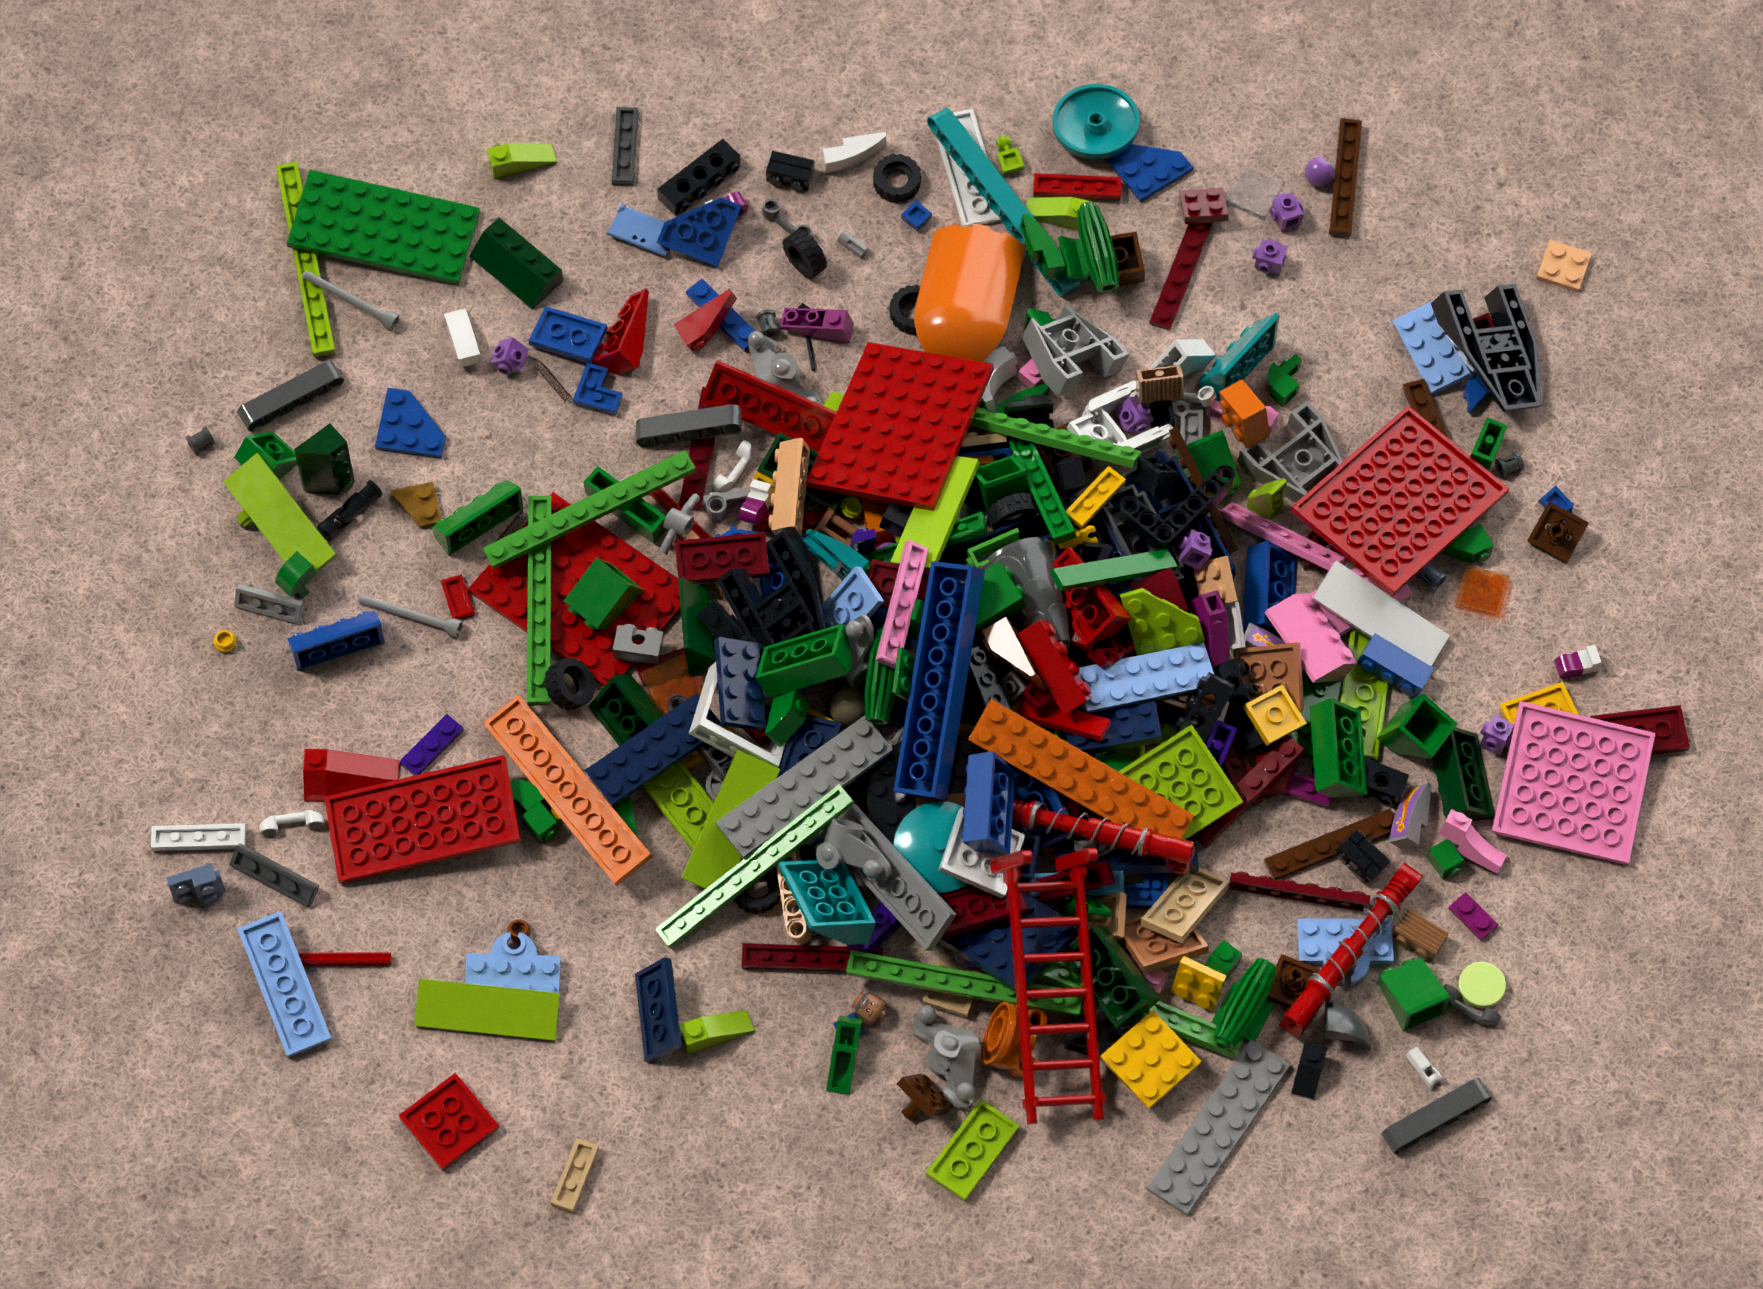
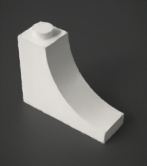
M1203 339L1174 340L1149 369L1180 365L1184 377L1190 373L1203 370L1216 354Z
M1005 346L994 350L983 361L993 364L994 370L978 406L993 413H996L993 399L996 391L1005 381L1017 375V358Z

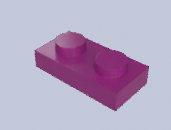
M1296 772L1291 777V785L1288 792L1284 793L1286 796L1326 808L1329 807L1331 797L1316 791L1315 778Z
M1466 892L1448 908L1480 941L1498 927V924Z

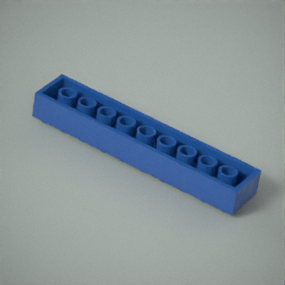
M931 561L894 792L947 800L985 573L983 569L969 565Z

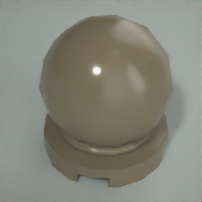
M849 684L841 685L830 697L828 716L833 721L842 723V731L865 716V688L863 686L852 688Z

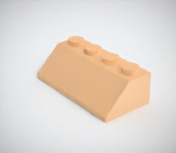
M803 438L780 442L779 449L775 451V462L778 463L777 471L773 473V484L776 485L775 493L771 494V506L774 507L773 515L769 516V528L772 529L774 535L779 534L783 530L798 531L799 535L802 536L810 448Z

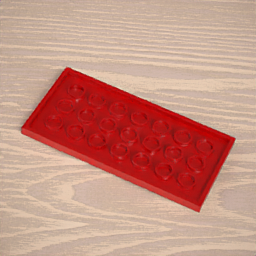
M505 755L324 797L339 884L521 842Z

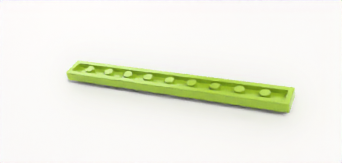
M298 162L276 165L289 234L303 192ZM292 248L313 356L319 357L335 354L323 289L305 280L302 276L303 272L309 271L320 277L316 253Z

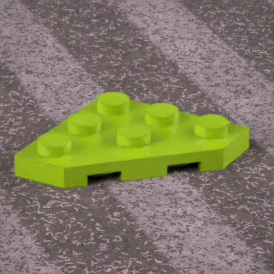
M1143 588L1120 594L1123 607L1131 617L1128 625L1137 656L1205 641L1198 616L1179 609L1178 606L1163 598L1160 599Z

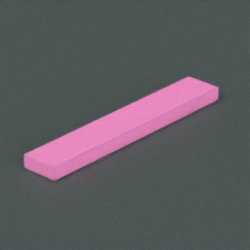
M1233 502L1220 511L1224 520L1322 568L1329 570L1336 560L1344 566L1347 563V559L1344 556Z
M911 540L905 542L875 660L893 669L896 666L898 647H905L910 618L915 606L929 548Z

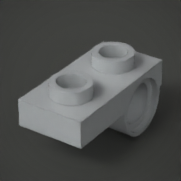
M733 488L727 492H712L703 496L707 517L713 522L723 521L727 516V509L742 506L749 494L748 489ZM720 507L721 510L714 511L712 510V508Z

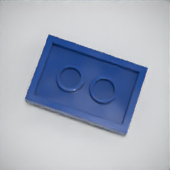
M545 306L529 338V345L591 363L608 328L607 324Z

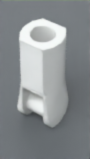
M1415 1047L1406 1054L1405 1057L1430 1090L1434 1088L1433 1085L1437 1082H1443L1442 1075L1430 1063L1419 1047ZM1428 1070L1432 1072V1075L1429 1077L1425 1074Z

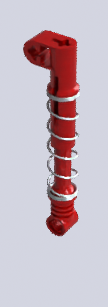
M1015 799L1013 802L1012 822L1015 820V823L1019 824L1021 821V825H1024L1026 829L1033 831L1036 826L1040 825L1046 827L1047 834L1053 828L1067 832L1068 839L1071 838L1073 833L1086 836L1089 844L1096 842L1108 845L1110 849L1117 847L1129 850L1132 855L1137 852L1138 856L1141 857L1150 855L1166 859V867L1170 871L1178 874H1189L1195 853V844L1192 841L1155 833L1151 828L1145 827L1143 830L1134 828L1130 823L1124 825L1110 822L1109 818H1104L1103 820L1090 819L1086 812L1079 818L1069 816L1068 810L1065 807L1061 808L1057 813L1048 811L1044 802L1040 803V801L1033 800L1024 804V801L1019 803V800ZM1062 810H1066L1067 815L1061 814L1060 812ZM1087 815L1088 820L1081 819V817Z
M1405 862L1400 866L1384 890L1374 895V908L1371 911L1363 909L1367 916L1359 927L1351 925V928L1355 931L1352 936L1345 938L1343 941H1338L1340 945L1330 957H1326L1327 962L1318 973H1313V976L1308 979L1306 989L1285 1013L1279 1023L1280 1027L1296 1039H1299L1322 1004L1333 998L1334 989L1344 984V976L1350 970H1354L1357 967V960L1362 954L1369 952V939L1379 938L1382 935L1381 924L1394 920L1401 910V904L1412 893L1423 878V875ZM1387 916L1392 917V919L1385 921ZM1380 927V934L1378 936L1373 937L1372 935ZM1368 943L1367 951L1363 952L1362 948Z

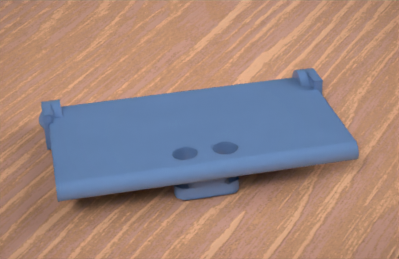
M625 204L620 205L618 214L607 232L608 235L666 257L670 248L656 243L665 221L629 208Z

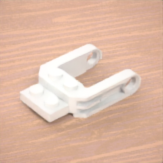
M1132 381L1089 400L1082 417L1069 422L1067 429L1073 434L1088 435L1092 439L1111 441L1119 446H1130L1135 450L1142 451L1141 454H1144L1169 441L1167 437L1171 436L1169 430L1173 427L1171 424H1166L1160 428L1157 426L1133 438L1126 439L1124 433L1108 413L1114 411L1128 397L1138 398L1136 381Z

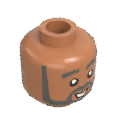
M872 991L860 992L851 1006L856 1017L863 1019V1023L868 1026L874 1025L876 1021L881 1023L888 1013L884 1010L886 1001Z

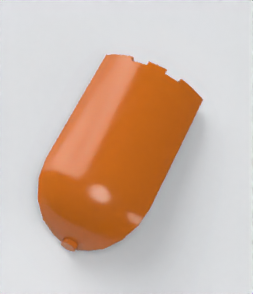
M955 224L934 231L914 315L917 337L924 352L983 362L994 351L1003 338L1008 326L1026 248L1023 243L1004 231L1001 234L989 230L990 226L973 224L972 227H960L959 224Z

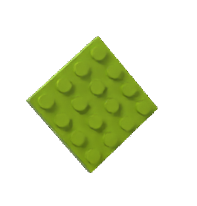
M1192 725L1118 771L1194 815L1181 838L1184 840L1243 803V800Z

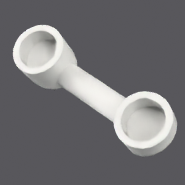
M1205 386L1198 391V394L1184 392L1182 399L1172 400V403L1177 401L1201 403L1203 407H1207L1215 400L1217 395L1213 387Z
M744 440L739 445L736 456L741 458L728 478L721 474L718 475L712 485L713 491L722 493L734 486L736 480L751 461V443Z
M312 810L278 816L272 815L263 820L259 825L260 835L277 834L278 825L306 821V827L309 829L323 827L325 825L324 817Z

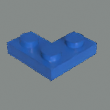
M587 362L574 395L573 404L616 416L623 396L621 392L603 388L608 375V368Z
M1168 873L1144 874V884L1124 883V893L1127 894L1126 908L1150 909L1167 890Z

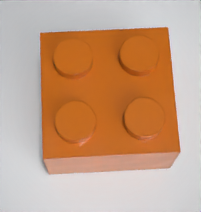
M1243 379L1219 391L1221 400L1219 406L1223 413L1221 420L1225 427L1232 429L1238 442L1242 441L1248 448L1270 436L1266 407Z

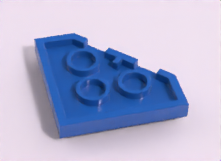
M1131 144L1120 154L1105 158V161L1121 177V180L1140 203L1193 171V166L1180 151Z
M720 197L664 222L656 243L718 267L742 205Z
M388 388L375 449L442 459L446 440L443 432L409 390Z

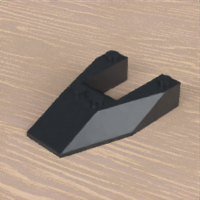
M1516 284L1499 285L1484 297L1495 326L1494 328L1476 329L1462 290L1444 291L1431 302L1437 323L1475 379L1503 412L1538 408L1541 406L1537 341Z
M783 530L767 542L787 582L763 599L747 569L732 568L716 580L747 638L751 642L759 643V649L762 652L766 646L826 628L809 553L798 531Z

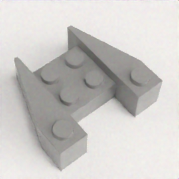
M1068 305L1064 306L1058 320L1040 326L1032 318L1022 336L1043 381L1057 397L1074 391L1083 374L1076 365L1077 363L1088 359L1100 374L1106 378L1120 372L1129 356L1127 350L1116 338Z
M1308 400L1290 413L1287 424L1297 434L1294 438L1273 454L1259 441L1248 448L1244 447L1240 450L1237 460L1253 479L1262 484L1285 478L1287 485L1284 497L1295 503L1307 494L1305 490L1328 471H1333L1343 462L1323 416Z

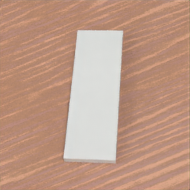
M974 110L954 112L953 114L987 156ZM937 139L962 227H972L973 224L988 225L1001 222L999 216H996L987 201L980 195L979 191L976 190Z
M1337 560L1333 563L1312 597L1313 601L1369 638L1376 633L1432 666L1450 636Z

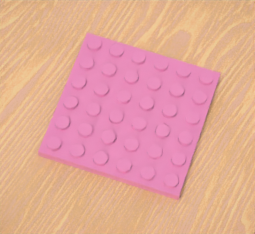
M1520 701L1491 833L1628 865L1655 733Z

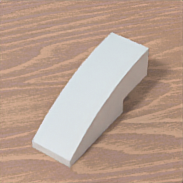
M886 132L843 138V146L823 149L825 173L837 172L853 167L877 154L886 146Z
M466 309L445 313L444 317L459 367L462 368L481 363L480 352Z

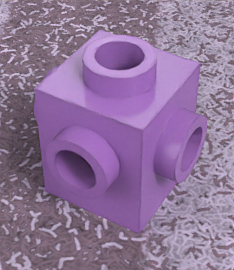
M1293 192L1280 194L1272 201L1270 215L1273 221H1277L1280 230L1284 231L1302 224L1303 206L1301 201L1296 199Z
M1262 239L1260 247L1256 246L1252 259H1256L1254 268L1264 273H1273L1280 276L1288 246L1281 245L1273 240Z
M513 337L500 340L493 351L491 364L502 374L509 375L520 372L525 364L524 360L529 349Z
M1128 397L1114 410L1120 420L1121 427L1126 432L1142 433L1154 421L1149 406L1145 402L1139 403V399L1135 397Z
M1190 529L1178 541L1179 562L1199 570L1211 557L1210 537L1202 532Z
M1494 715L1490 723L1486 721L1481 729L1480 734L1483 735L1480 747L1501 756L1505 747L1510 746L1514 724L1505 718Z

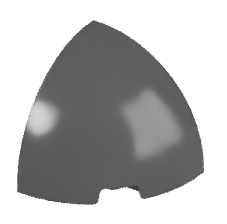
M1325 1001V1039L1352 1041V1049L1370 1050L1369 1034L1361 1018L1352 1009L1339 1002Z

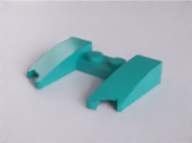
M812 529L806 532L808 536H806L803 542L809 546L808 550L842 581L854 567L864 569L868 565L869 561L841 541Z

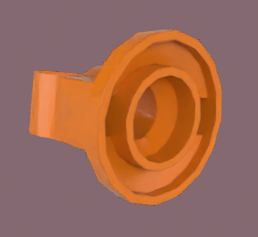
M1003 1001L996 1007L987 1024L981 1048V1058L984 1064L1008 1071L1015 1078L1023 1077V1072L1019 1066L1022 1060L1017 1005ZM1028 1009L1029 1026H1033L1030 1021L1031 1016L1035 1018L1036 1025L1047 1024V1016L1044 1011ZM1030 1035L1032 1052L1036 1044L1037 1035Z

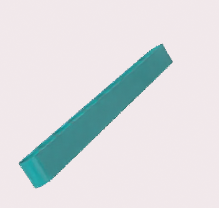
M944 108L929 116L927 123L930 130L976 190L979 191L980 195L987 201L996 216H999L1000 221L1010 234L1025 245L1019 226L1022 214L1027 213L1034 220L1035 218L949 108ZM1025 248V253L1029 257L1027 248ZM1040 261L1033 262L1044 277ZM1065 269L1062 277L1047 279V282L1059 296H1063L1081 285L1080 280L1069 278Z

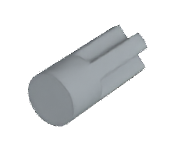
M846 230L838 237V242L860 258L864 257L869 251L867 246Z

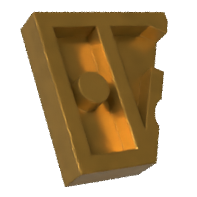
M433 482L391 490L392 497L411 516L419 528L434 526L441 519Z

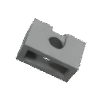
M631 624L618 625L613 646L614 659L659 666L664 642L663 631L652 627L646 628V631L637 630V627ZM636 640L644 641L639 645L633 643Z

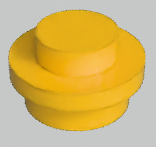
M222 630L215 635L213 643L218 651L226 653L235 648L237 640L232 632Z

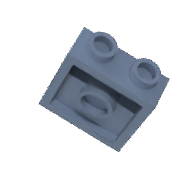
M212 863L166 877L174 903L178 901L186 903L192 900L193 896L197 895L199 904L203 902L210 904L217 901L218 897L222 896L221 893L225 892L219 870L214 871Z

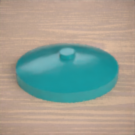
M1088 84L1077 87L1059 100L1053 112V131L1057 141L1070 153L1086 159H1105L1120 154L1134 142L1139 132L1140 117L1135 102L1128 94L1110 85Z
M946 801L926 803L912 810L900 823L894 838V847L938 895L954 892L970 885L938 871L958 811L963 807Z

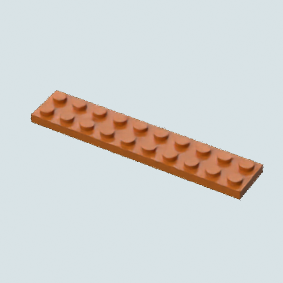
M519 694L483 723L530 782L539 789L540 794L616 886L621 884L653 857Z
M990 699L968 738V741L987 752L994 751L1010 765L1099 816L1109 818L1110 822L1121 825L1130 823L1132 827L1142 830L1145 827L1151 828L1155 833L1181 839L1194 817L1192 813Z

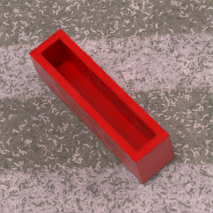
M1042 619L1016 635L1062 713L1065 715L1093 699L1090 695L1092 691L1085 681L1083 682L1078 675L1080 673L1078 666L1068 658V650L1062 641L1059 642L1055 636L1056 630L1050 621L1047 622L1046 619Z

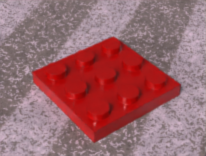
M456 1073L398 1115L401 1122L442 1171L499 1129V1124Z

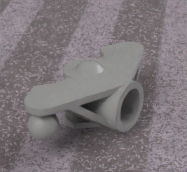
M760 331L751 332L748 337V346L757 373L754 376L822 405L817 391L804 390L799 384L801 372L797 367L794 357L784 352L776 354V341L768 338Z
M866 614L860 615L846 626L852 662L849 674L832 679V683L836 687L849 684L852 688L866 683L869 655L874 643L873 624Z
M832 819L831 825L826 826L804 843V845H812L816 849L817 860L824 869H834L840 862H843L848 869L863 868V872L868 880H884L891 873L889 861L865 834L863 826L845 819Z
M923 1005L914 1016V1036L927 1042L931 1048L926 1058L928 1068L936 1075L945 1076L948 1082L943 1095L958 1109H967L972 1105L975 1093L973 1087L975 1062H978L981 1057L978 1037L972 1030H962L938 1022L935 1019L936 1010L930 1005Z

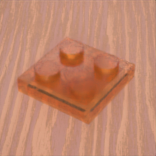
M1466 565L1455 607L1500 618L1510 576Z
M683 654L640 673L653 703L661 713L668 711V699L675 694L683 695L687 699L696 693L699 696L701 695L694 678L689 677L687 662Z

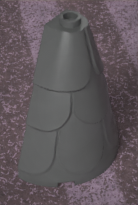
M1039 537L1018 540L991 554L988 557L989 562L984 567L979 565L978 568L986 570L995 563L1000 562L1003 568L1007 566L1013 574L1012 582L1014 585L1019 584L1026 595L1023 597L1026 606L1009 620L1020 629V632L1037 621L1046 619L1047 622L1050 621L1053 624L1058 641H1062L1067 650L1070 649L1068 609L1065 605L1064 591L1059 590L1050 574L1053 568H1055L1053 562L1059 557V553L1051 540L1046 538L1044 541H1040Z

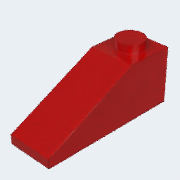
M730 289L674 324L684 343L691 351L700 350L706 346L737 300V297Z

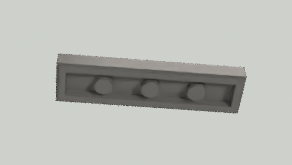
M616 107L612 185H634L638 107Z
M241 843L236 845L229 864L231 867L306 907L312 905L320 886Z

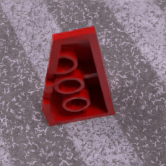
M647 289L630 295L617 314L620 320L613 326H609L606 333L610 336L604 344L601 342L591 364L606 367L609 372L620 375L629 371L632 372L638 368L644 349L649 296Z
M1068 547L1053 563L1055 568L1085 562L1071 547ZM1104 584L1064 591L1067 598L1065 603L1067 609H1070L1073 618V629L1087 647L1116 634L1131 619L1120 601Z
M305 749L304 801L325 802V796L398 780V759L330 749Z

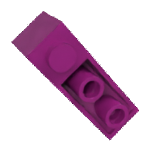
M784 308L780 324L781 329L820 340L850 343L854 323L847 310Z
M1218 590L1202 594L1187 603L1188 613L1199 617L1205 639L1201 643L1204 642L1211 666L1216 667L1230 660L1227 611Z

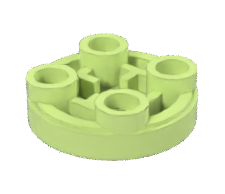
M1476 962L1470 964L1462 971L1458 981V990L1464 1003L1480 1009L1491 1008L1498 1005L1503 998L1506 990V980L1503 973L1496 966L1487 962Z

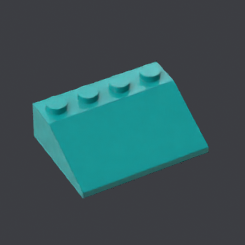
M1274 313L1255 321L1251 327L1247 326L1242 331L1241 338L1237 342L1233 341L1228 346L1227 353L1215 360L1213 368L1201 375L1199 378V390L1205 386L1213 387L1217 395L1215 400L1220 402L1219 391L1241 379L1244 380L1275 347L1280 315Z
M818 860L779 862L778 867L810 930L846 945L869 943L876 922L845 863L840 862L834 869H824L820 866Z

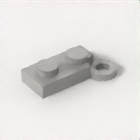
M1185 401L1175 402L1173 404L1174 416L1180 418V434L1185 444L1203 438V410L1190 409ZM1178 407H1183V408L1185 409V411H1184V412H1178V411H1177V408H1178Z

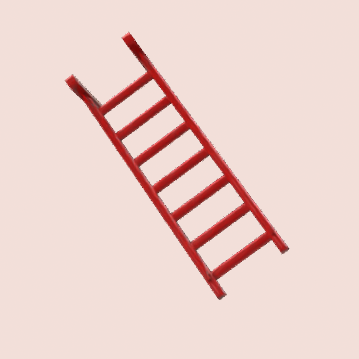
M1085 848L1056 858V870L1058 872L1069 870L1071 881L1018 883L1020 868L1032 863V853L1030 850H1020L993 859L990 864L992 874H1003L1004 882L1008 889L1025 1099H1022L1023 1109H1026L1027 1125L1037 1124L1036 1107L1090 1104L1093 1108L1094 1121L1104 1120L1103 1103L1106 1100L1101 1086L1084 885L1087 875L1086 865L1097 862L1098 859L1096 848ZM1074 891L1075 917L1021 919L1019 893ZM1077 926L1079 952L1023 953L1021 928ZM1080 961L1082 987L1026 990L1024 964ZM1083 997L1085 1023L1029 1026L1028 999ZM1086 1033L1088 1059L1032 1062L1030 1035ZM1089 1068L1091 1094L1053 1097L1035 1096L1033 1071Z

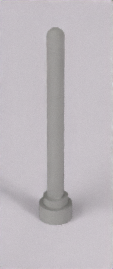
M305 271L302 274L305 280L380 319L383 326L389 330H392L394 328L393 325L399 320V314L393 311L384 312L309 271Z
M364 595L358 598V602L362 605L444 629V632L455 638L459 637L457 631H461L463 627V621L453 618L446 621Z

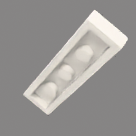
M245 823L152 826L151 829L152 851L235 849L236 845L240 843L246 845Z

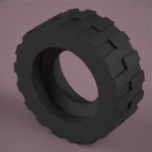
M891 154L879 160L873 173V186L876 193L888 202L899 203L912 199L919 192L921 186V173L917 162L903 154ZM893 170H901L906 173L908 181L903 187L895 188L887 183V175Z
M797 229L783 239L782 244L786 257L805 278L812 279L827 268V261L823 250L806 231Z
M907 285L904 288H900L897 293H894L890 301V319L898 330L906 332V334L917 335L914 319L906 317L903 308L908 302L917 301L920 290L918 285Z
M1016 493L992 504L988 508L986 515L992 530H996L1037 513L1039 510L1032 495L1029 493Z
M567 657L548 668L544 678L545 689L548 692L549 698L559 708L566 709L567 711L575 710L592 700L595 693V681L589 668L582 661L577 660V658ZM565 673L574 680L577 689L576 694H572L567 690L563 681Z
M773 868L761 877L768 884V891L763 897L753 898L745 890L733 899L740 909H744L745 912L753 914H763L768 910H772L781 898L777 869Z

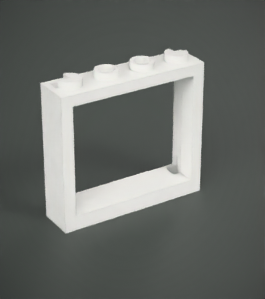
M715 662L708 669L689 734L732 757L735 756L737 750H740L778 767L785 743L779 747L771 740L769 750L766 751L706 719L717 684ZM763 689L764 704L772 707L775 696L769 697Z

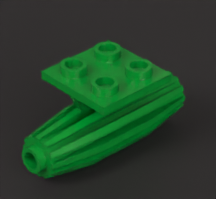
M1085 202L1077 210L1079 239L1064 236L1058 237L1060 251L1065 263V271L1069 278L1094 283L1100 293L1111 292L1119 287L1117 257L1110 231L1099 206L1093 204V202Z
M884 626L882 629L877 630L869 655L864 692L865 720L875 724L889 723L897 696L908 702L916 657L904 648L898 647L895 669L875 661Z
M1257 958L1239 979L1238 983L1231 985L1211 1022L1217 1025L1213 1038L1219 1048L1223 1050L1234 1049L1242 1038L1248 1042L1250 1039L1256 1041L1275 1006V1003L1267 1000L1277 972V967L1268 960Z

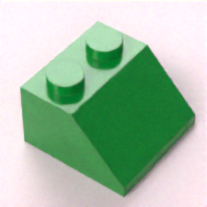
M273 431L246 436L234 456L242 466L258 453L279 480L297 465L294 450Z

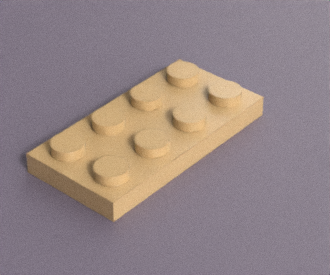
M1199 868V872L1179 874L1141 918V926L1182 943L1228 890L1229 880Z

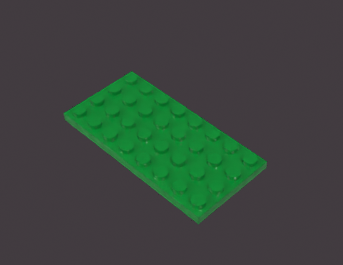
M309 169L287 240V247L459 285L480 213V207Z

